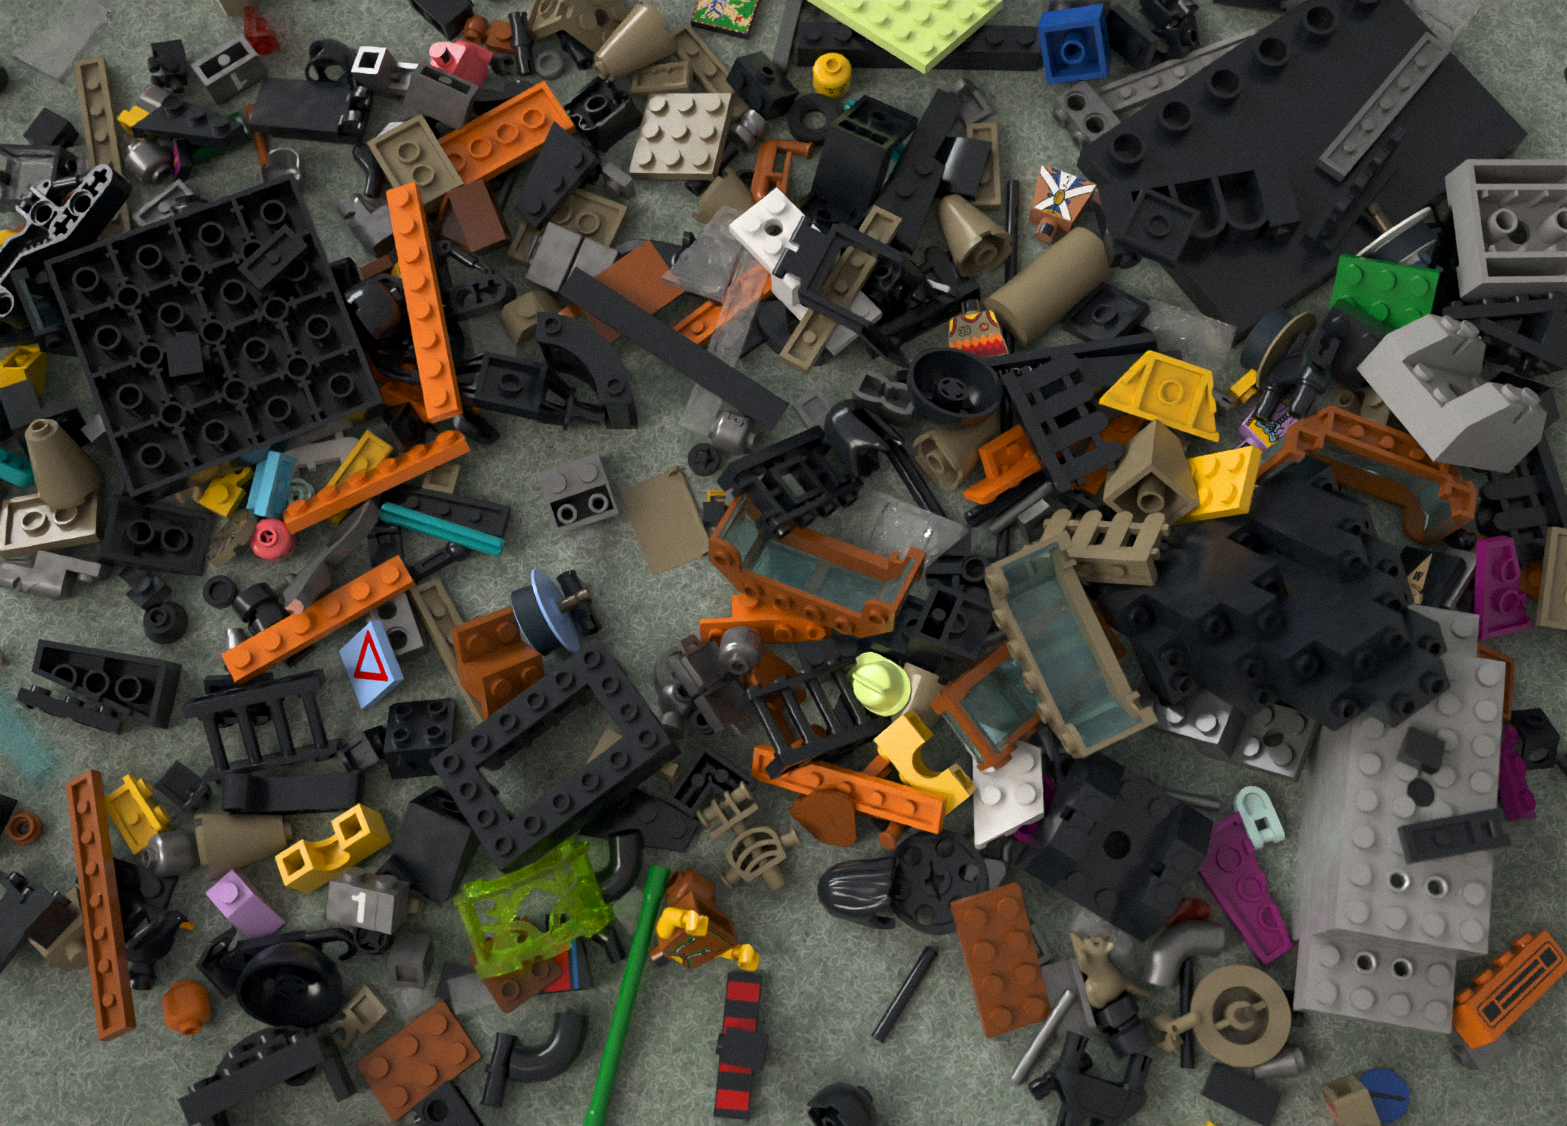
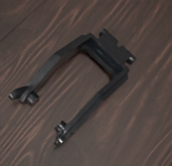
M802 216L789 239L791 244L798 247L797 252L785 248L772 274L780 279H784L786 274L795 278L801 283L798 290V298L802 306L852 330L885 361L909 369L912 360L905 358V354L900 351L903 344L901 340L893 336L887 338L871 321L823 298L820 288L841 249L852 246L886 263L905 284L909 285V288L912 290L909 298L921 305L924 304L926 299L934 300L937 294L957 300L960 292L952 287L926 279L902 252L844 223H834L828 235L811 227L813 221L810 218Z

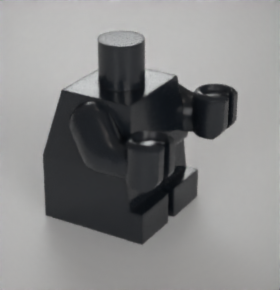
M182 39L151 43L153 57H149L147 60L149 72L157 73L160 71L161 73L160 76L151 77V84H156L161 88L166 85V88H172L174 94H182L185 91L184 86L187 85L188 77L186 54Z

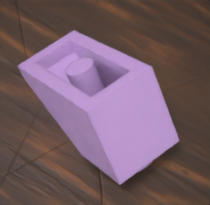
M231 869L205 893L223 915L250 939L274 935L287 923L246 875L239 871Z

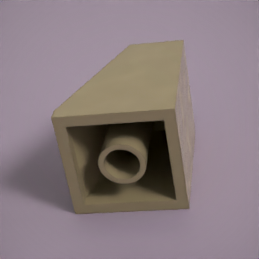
M1157 419L1122 445L1123 455L1114 462L1116 468L1107 472L1103 501L1117 513L1123 511L1131 512L1135 523H1144L1148 515L1158 512L1165 516L1167 524L1172 525L1199 505L1200 500L1180 438Z

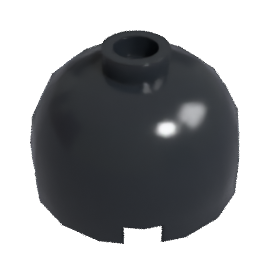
M372 279L364 280L344 292L348 303L353 302L357 306L355 313L371 335L377 341H380L382 346L401 331L405 323V312L402 304L406 300L396 286L389 289L383 282Z
M837 1082L822 1088L807 1103V1106L812 1107L808 1111V1115L815 1126L878 1125L877 1112L872 1104L873 1097L862 1086L855 1087L848 1083Z

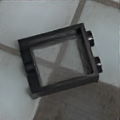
M0 144V154L7 158L6 170H0V186L3 187L0 198V212H18L12 205L13 203L20 205L23 202L20 198L21 194L23 193L27 196L31 192L27 189L28 184L36 188L45 179L54 181L75 176L78 170V157L62 146ZM72 190L61 192L56 203L61 206V200L71 193Z

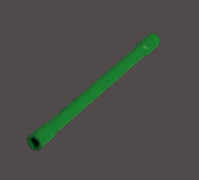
M652 864L650 866L643 893L644 900L590 1108L586 1113L583 1126H605L614 1081L660 903L664 898L671 869Z

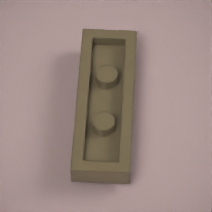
M997 122L966 124L967 138L992 142V150L975 202L970 201V203L980 211L1001 210Z

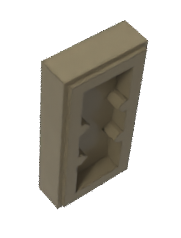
M691 61L650 65L633 72L631 93L634 98H648L650 93H691L693 65Z

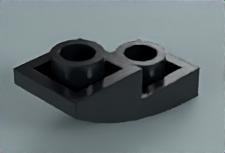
M518 80L515 82H505L503 92L492 89L478 91L473 105L476 115L481 116L532 88L535 86V83Z

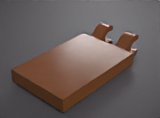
M649 239L594 277L652 316L686 293ZM574 303L558 313L576 320L583 314H586L595 327L593 329L611 345L623 337L622 334Z

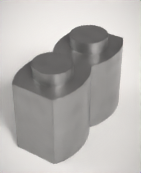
M860 371L852 388L851 399L860 400L864 407L886 419L889 424L896 427L909 428L916 410L910 401L907 384L890 382L885 376L875 371Z

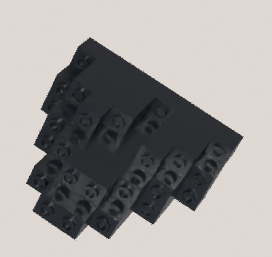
M1305 455V458L1299 463H1292L1255 488L1248 513L1210 519L1163 551L1159 560H1153L1158 574L1154 586L1116 583L1095 598L1107 625L1129 638L1150 690L1173 705L1201 686L1250 718L1277 699H1281L1334 732L1362 712L1395 729L1451 688L1443 660L1439 658L1448 651L1438 622L1408 608L1415 601L1398 548L1378 538L1367 503L1340 492L1332 466L1308 455Z

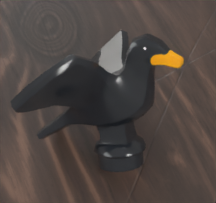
M179 910L167 911L161 922L156 920L151 923L149 916H147L125 939L123 949L126 950L127 961L132 962L129 969L131 989L152 990L154 981L157 980V974L153 972L154 962L165 957L171 951L175 933L179 928L194 929V924Z

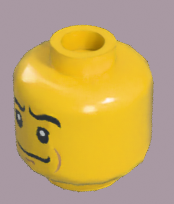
M827 53L820 56L813 66V86L816 92L832 99H837L849 91L852 80V67L848 59L838 53Z

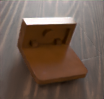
M518 916L502 927L504 930L493 939L490 936L479 942L473 948L475 952L467 957L504 1013L513 1012L562 975V969L537 933L538 928L532 919L527 916L523 918Z

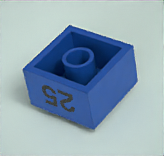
M1103 4L1042 13L1038 25V34L1047 85L1108 77L1112 60Z

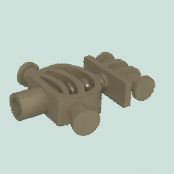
M742 781L739 783L740 787L733 792L727 790L723 793L726 800L720 803L715 798L711 801L710 807L704 811L699 809L696 812L706 828L711 827L710 822L718 817L721 819L722 822L710 830L709 834L712 839L730 827H733V830L737 833L727 850V861L732 868L726 874L722 872L719 875L722 882L729 889L734 890L736 888L735 883L741 877L748 883L760 875L772 892L788 881L778 866L779 862L786 859V848L795 844L799 847L802 846V843L794 826L790 828V832L780 836L776 827L768 822L754 823L749 826L745 824L743 819L758 810L760 803L756 799L744 808H741L739 803L747 798L749 800L754 798L749 787ZM729 806L735 813L730 817L725 811ZM765 832L769 835H764L755 838V835H753V833ZM742 841L745 847L736 858L734 849ZM776 844V846L767 847L765 849H762L761 847L764 845ZM750 853L752 858L744 867L742 861Z

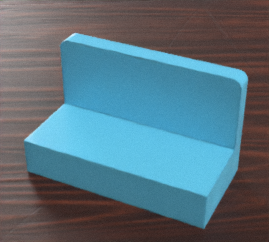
M269 451L267 459L257 463L246 508L256 516L275 518L282 521V511L285 510L297 458Z

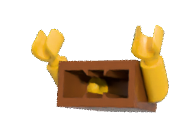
M693 891L685 895L673 907L665 908L660 919L655 924L659 944L649 952L653 962L660 968L675 960L687 969H694L711 959L723 957L737 961V966L743 970L755 971L757 969L760 955L754 952V948L751 945L743 944L741 946L738 944L731 917Z

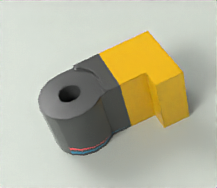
M150 84L144 88L140 99L129 112L124 109L117 119L126 132L133 136L131 129L133 125L163 105L165 101L172 97H177L156 84ZM146 134L145 139H154L156 135Z

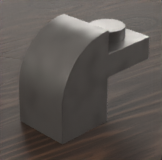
M360 46L351 73L363 87H368V90H372V93L398 101L400 95L406 96L411 75L419 64L397 62L387 48Z

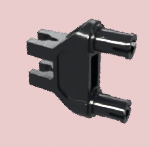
M1312 329L1308 337L1303 332L1295 333L1284 353L1268 370L1261 384V391L1263 393L1251 417L1262 424H1270L1280 402L1293 397L1285 412L1295 419H1306L1316 396L1325 392L1331 380L1330 365L1340 341L1336 338L1327 339L1324 348L1321 350L1322 344H1320V340L1325 333L1322 329Z
M1067 1030L1060 1059L1055 1061L1054 1064L1052 1063L1050 1068V1076L1061 1101L1056 1126H1083L1086 1115L1092 1117L1090 1126H1118L1136 1114L1145 1105L1148 1095L1146 1094L1147 1091L1144 1090V1086L1153 1059L1136 1052L1131 1054L1123 1082L1119 1081L1118 1084L1082 1073L1083 1070L1080 1069V1065L1090 1038Z

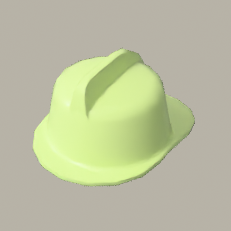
M862 653L855 658L857 664L847 673V677L853 686L857 699L863 707L882 716L895 715L903 710L911 694L910 679L906 671L898 664L877 653Z

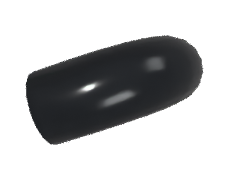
M640 829L621 830L607 835L609 847L607 866L596 873L578 876L583 909L599 907L616 901L635 885L643 867V842Z
M555 1012L553 1031L545 1044L537 1047L514 1046L510 1059L509 1080L521 1083L545 1082L566 1072L581 1055L588 1032L589 1016Z

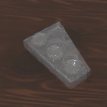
M1144 299L1143 302L1149 304L1151 313L1139 325L1154 333L1157 346L1163 351L1181 350L1182 359L1187 356L1213 372V385L1217 387L1237 327L1157 300Z

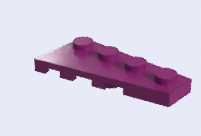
M1239 811L1213 827L1207 856L1197 874L1261 967L1291 949L1293 945L1277 905L1273 903L1267 888V880L1259 868L1254 855L1255 850L1250 838H1247L1242 825L1243 820Z

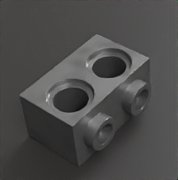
M1085 80L1055 98L1052 111L1053 120L1059 128H1065L1069 132L1071 140L1078 150H1081L1121 123ZM1070 108H1077L1080 111H1073ZM1093 129L1098 131L1099 133H1092L1089 130Z
M407 591L365 614L367 624L370 621L381 620L398 665L430 653L415 608L408 597ZM393 607L397 608L396 615L392 619H383L386 610ZM400 637H407L406 645L399 650H395V641Z

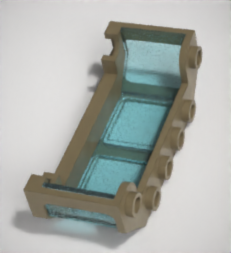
M1067 530L986 567L985 582L994 607V611H992L993 619L1000 630L1004 629L1009 639L1007 648L1011 657L1015 661L1019 660L1024 671L1021 674L1023 683L1029 692H1034L1039 704L1036 705L1041 720L1045 724H1049L1068 754H1071L1074 758H1083L1158 722L1151 706L1142 708L1138 697H1140L1139 692H1132L1074 571L1073 566L1077 563L1074 558H1070L1067 551L1068 548L1074 545Z

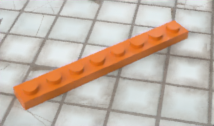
M414 181L388 190L386 195L427 418L432 423L463 414L421 190Z

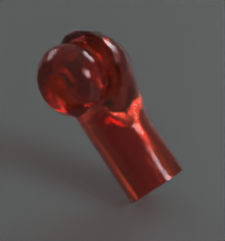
M1183 897L1171 918L1163 926L1165 928L1171 927L1182 919L1207 920L1212 912L1211 907L1201 898Z

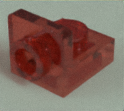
M244 6V37L255 52L260 55H268L272 51H281V44L276 33L272 30L269 31L267 19L261 16L257 6Z

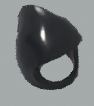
M335 39L314 41L309 48L310 61L304 70L305 78L309 81L353 84L354 88L362 87L361 83L351 73L358 53ZM338 65L345 72L336 81L326 76L325 68ZM311 66H313L319 78L318 80L310 77L309 69Z

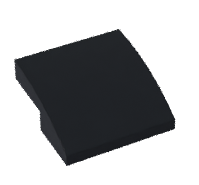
M947 137L936 157V160L946 167L935 198L942 199L947 195L958 194L966 200L975 202L992 150V142L972 138Z

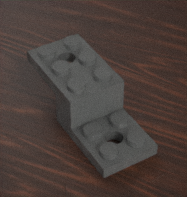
M1143 676L1137 690L1140 695L1138 700L1142 708L1151 706L1158 722L1146 727L1147 729L1189 740L1204 756L1297 783L1320 726L1319 722L1301 711L1275 704L1267 706L1250 718L1201 686L1171 706H1163L1164 698L1150 690L1145 676ZM1276 733L1284 735V740L1279 746H1267V741L1271 735Z

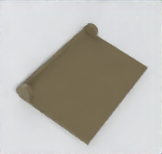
M673 466L667 470V473L618 491L653 576L709 554V537L679 466Z

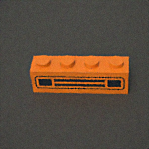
M1546 929L1533 935L1526 931L1517 936L1511 942L1513 945L1511 950L1507 949L1491 960L1494 964L1491 969L1486 968L1471 979L1474 983L1473 986L1465 987L1454 994L1452 1025L1471 1049L1494 1042L1567 971V956Z

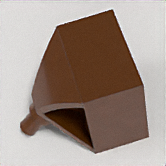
M479 179L446 193L438 213L435 231L441 241L449 240L458 247L478 256L511 245L513 241L489 183L484 179Z

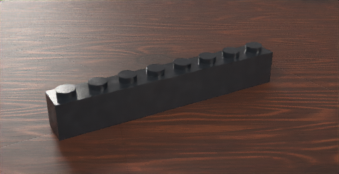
M798 22V67H813L820 56L827 53H838L848 59L852 68L915 69L844 23ZM982 25L932 69L1036 71L1040 55L1038 26Z

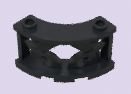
M538 312L536 341L542 350L545 364L549 365L554 371L563 372L578 378L592 388L598 397L599 403L605 406L606 429H638L637 411L629 379L619 355L611 344L596 330L574 318L556 313Z

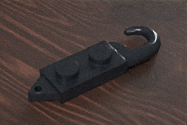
M328 928L306 932L305 929L237 941L236 947L220 958L218 966L243 971L248 962L258 953L270 946L284 942L306 943L323 951V943L343 941L348 944L349 949L346 953L339 956L340 961L349 960L355 956L358 948L354 944L353 933L344 928Z

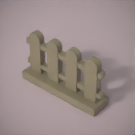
M1060 509L1054 512L1051 519L1044 520L1043 527L1045 531L1039 542L1065 530L1068 533L1073 531L1075 532L1072 538L1074 546L1068 548L1067 551L1070 558H1074L1077 563L1073 568L1079 581L1154 586L1158 574L1153 560H1159L1161 555L1158 548L1163 536L1170 535L1171 527L1170 524H1167L1165 516L1158 512L1148 515L1144 523H1135L1133 514L1128 511L1116 514L1112 522L1104 521L1102 513L1098 510L1088 511L1081 520H1074L1069 509ZM1099 533H1106L1102 544L1094 545ZM1131 534L1138 535L1133 547H1125ZM1024 545L1023 548H1022V550H1024V549H1026V548H1028V547H1030V546H1032V545ZM1047 547L1021 558L1028 577L1047 569L1049 565Z

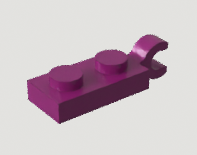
M1514 726L1504 727L1506 737L1504 741H1501L1498 787L1507 820L1522 821L1537 818L1534 810L1536 808L1535 797L1528 789L1525 778L1527 772L1525 762L1519 756L1518 751H1513V747L1518 740V732Z

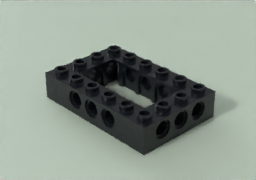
M596 637L430 760V763L497 869L514 879L682 752L612 652ZM595 693L624 737L515 817L514 814L506 810L497 796L500 792L488 782L480 768L483 767L488 771L501 769L506 765V760L525 746L527 748L532 746V741L552 726H559L561 724L560 720L580 705L582 707L587 705L593 699Z

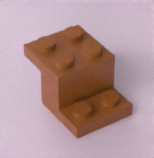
M512 606L451 628L460 685L480 701L483 721L545 676L542 654L521 640L519 624Z

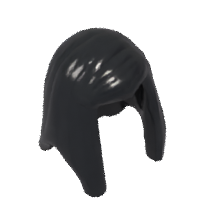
M845 399L843 402L836 403L825 417L824 432L828 443L855 481L859 479L862 481L864 478L869 477L873 470L877 471L880 468L879 451L885 453L891 448L886 440L891 439L898 447L906 442L894 428L872 410L864 407L861 401L857 399Z
M896 856L849 860L828 868L822 874L817 885L818 899L824 909L833 917L866 927L895 929V918L877 916L876 912L891 903L892 897L889 893L893 888L892 881L897 863ZM899 883L895 885V895H901V885Z

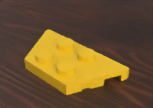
M1147 350L1100 398L1098 403L1149 421L1157 419L1164 426L1218 443L1219 432H1216L1214 417L1216 403L1212 395L1214 387L1212 371L1154 351Z

